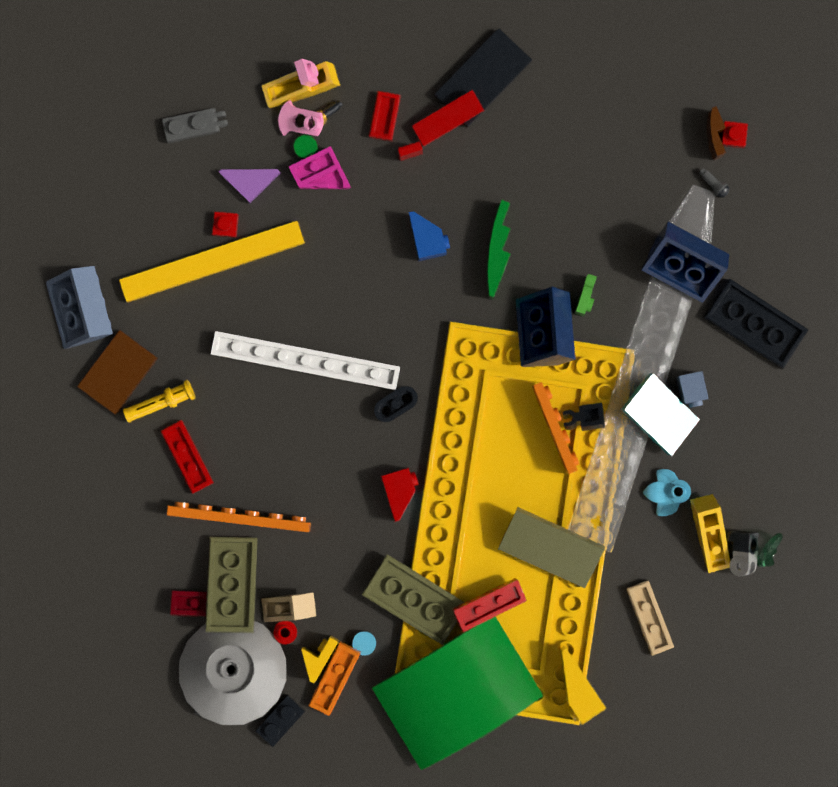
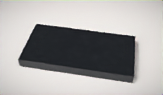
M498 28L434 96L446 106L473 90L482 107L486 110L532 62V59ZM482 113L463 124L469 127Z
M728 279L704 316L705 320L781 369H784L809 330L732 279Z

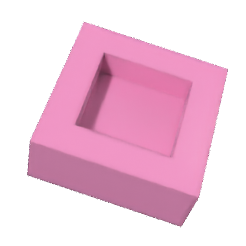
M300 59L294 62L301 85L312 87L319 84L317 79L318 70L312 61Z

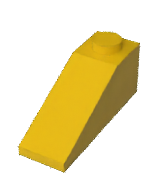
M713 494L691 499L693 519L708 573L730 568V557L720 505Z
M563 646L560 648L566 698L570 705L567 711L574 721L579 719L583 725L605 710L606 707L566 647Z

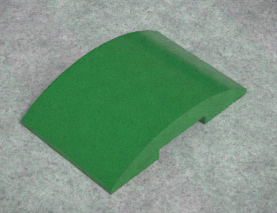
M496 616L462 632L446 644L372 687L420 770L443 760L488 734L543 696Z

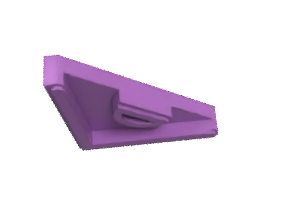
M221 169L219 173L251 203L280 174V171L278 169Z

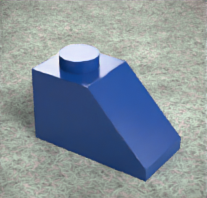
M414 211L409 212L419 261L445 256L447 254L446 249L450 248L448 235H443L441 228Z

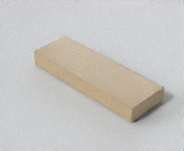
M649 580L626 588L651 655L653 656L674 648Z

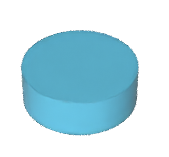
M361 631L353 638L352 645L353 648L361 651L360 655H369L376 647V639L372 633Z

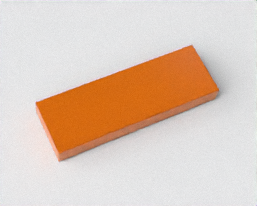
M341 641L339 642L308 706L330 716L361 651Z

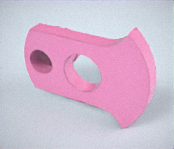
M289 100L280 110L279 128L283 135L294 131L318 136L323 128V115L321 112L297 108ZM299 114L305 116L304 126L301 128L296 124V117Z

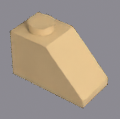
M300 593L261 599L264 622L299 620L316 616L314 593Z

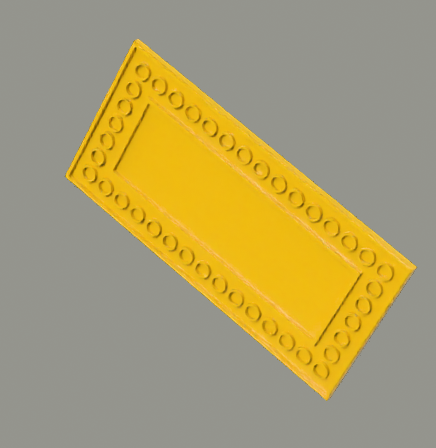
M450 322L411 569L463 602L482 595L514 578L518 579L527 601L497 615L496 618L543 696L517 715L579 725L580 720L574 721L567 711L570 705L566 698L560 648L566 647L584 676L587 677L626 414L621 409L629 397L635 350L574 341L576 360L557 366L522 367L520 363L518 332ZM540 382L543 383V386L548 385L553 399L549 401L552 408H557L562 421L558 423L561 430H565L564 423L572 421L571 418L564 419L562 412L566 410H572L575 413L579 412V406L596 403H602L606 428L582 431L581 425H578L573 430H566L570 439V443L567 444L570 453L575 452L579 461V465L576 466L578 471L567 474L533 392L532 386ZM517 507L605 546V550L585 588L498 549ZM403 621L395 673L442 645ZM458 622L444 644L462 633Z

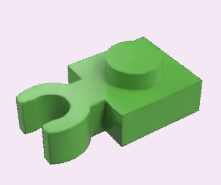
M590 274L586 276L574 314L584 316L586 311H591L594 299L590 297L597 276Z

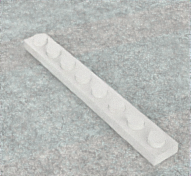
M215 331L211 355L391 390H396L400 372L399 366Z

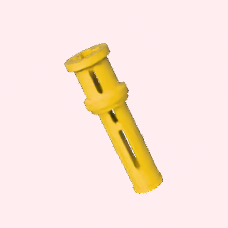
M185 380L184 384L174 388H165L164 393L124 408L123 413L127 422L130 423L165 407L175 408L178 403L188 399L194 400L195 394L190 382Z

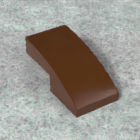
M717 106L709 111L707 118V138L713 160L723 157L726 153L718 135L726 127Z

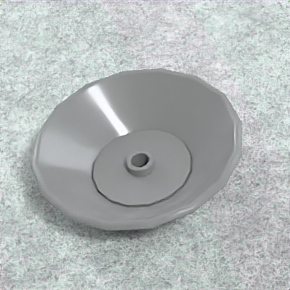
M254 621V633H206V624L203 625L187 641L179 660V683L187 703L201 717L220 725H244L264 716L279 700L286 683V657L280 643L263 624ZM230 665L235 667L233 674L227 673V668Z

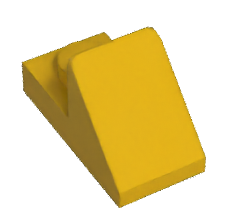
M333 636L329 640L324 638L317 649L321 653L320 655L305 647L301 648L310 682L315 683L339 642L337 638Z

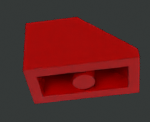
M409 468L381 476L395 522L401 519L416 491L414 486L419 485L415 471L410 472Z

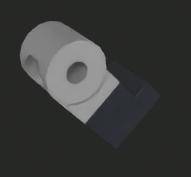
M740 530L728 532L727 541L733 542V558L729 566L735 576L750 575L756 570L759 532Z

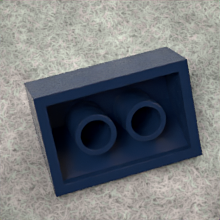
M667 222L655 239L641 270L703 303L728 270L729 254L680 227Z
M549 287L516 299L521 366H557L576 360L570 292Z

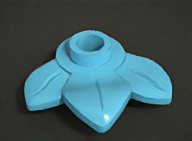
M660 469L656 472L658 481L648 485L643 493L649 500L658 503L656 509L658 516H668L678 510L680 503L686 502L690 498L691 488L686 481L679 480L673 471ZM677 487H680L683 490V494L681 496H677L675 494V489Z

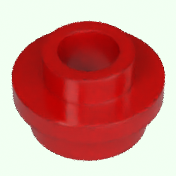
M280 621L274 628V637L281 644H290L297 637V628L291 621ZM283 628H287L290 631L288 637L281 635Z

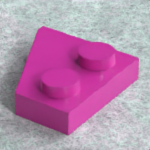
M331 146L289 166L299 189L351 188Z

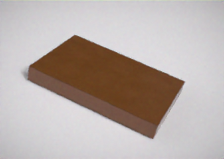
M119 330L77 387L116 415L158 358Z

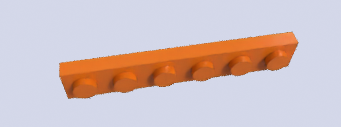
M175 502L174 506H168L167 515L302 532H310L311 522H306V517L292 516V520L282 519L283 514L269 513L268 517L259 516L258 511L245 510V514H237L236 509L222 507L220 512L212 511V506L198 504V509L189 508V503Z

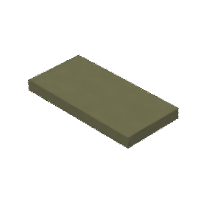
M517 507L498 549L585 588L605 550V546Z
M210 537L206 633H254L257 538Z
M388 554L362 593L366 598L441 645L444 644L457 623L452 609L465 603Z

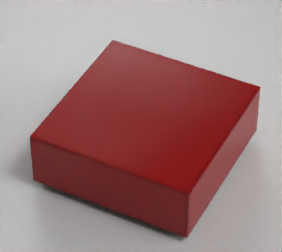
M418 141L400 147L398 149L400 161L422 155L421 142Z

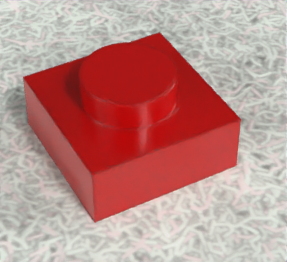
M724 121L726 128L722 131L721 142L723 146L745 148L748 124Z
M214 212L212 235L237 238L239 215L237 213Z

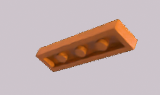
M542 382L533 385V392L566 473L571 474L578 471L576 467L579 465L578 458L575 452L570 453L567 445L570 443L567 431L561 430L558 423L562 421L557 408H552L549 401L553 397L548 385L543 386Z

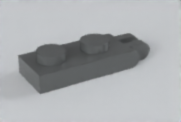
M213 108L162 119L167 142L173 143L219 133L221 127L228 126L227 120L218 121V119L226 117V112H216V109Z

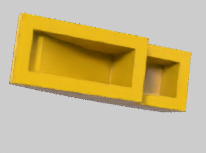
M325 61L316 65L319 84L312 87L301 85L297 71L262 85L268 108L284 105L289 100L295 102L340 86L334 64Z

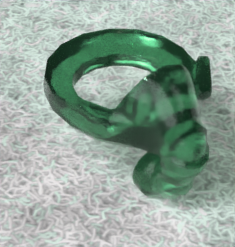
M776 533L765 545L760 555H757L758 567H771L774 565L772 556L777 553L776 549L783 539V534Z

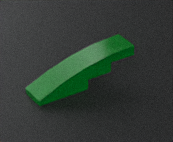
M501 200L495 218L488 251V298L492 300L511 254L502 250L511 229L502 225L510 203Z

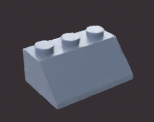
M94 266L73 268L46 281L64 349L100 340L113 334L105 307V300L100 289L99 278Z

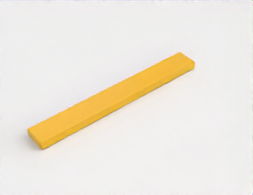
M294 221L120 279L119 281L128 303L303 245L305 242L298 221Z

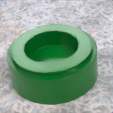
M302 135L296 139L294 150L299 158L305 159L316 154L318 146L313 137Z

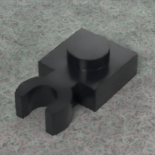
M602 403L579 406V412L576 413L572 410L562 412L564 419H572L571 422L564 423L565 430H573L578 425H581L582 431L606 428Z

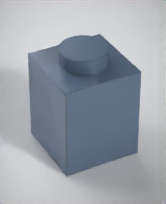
M702 371L676 377L680 399L684 405L688 404L689 408L703 405L702 401L709 399Z

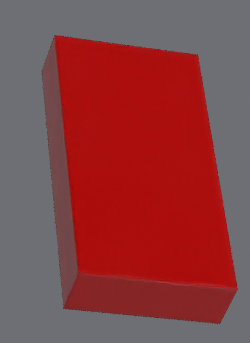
M382 91L377 92L369 138L392 142L401 95Z

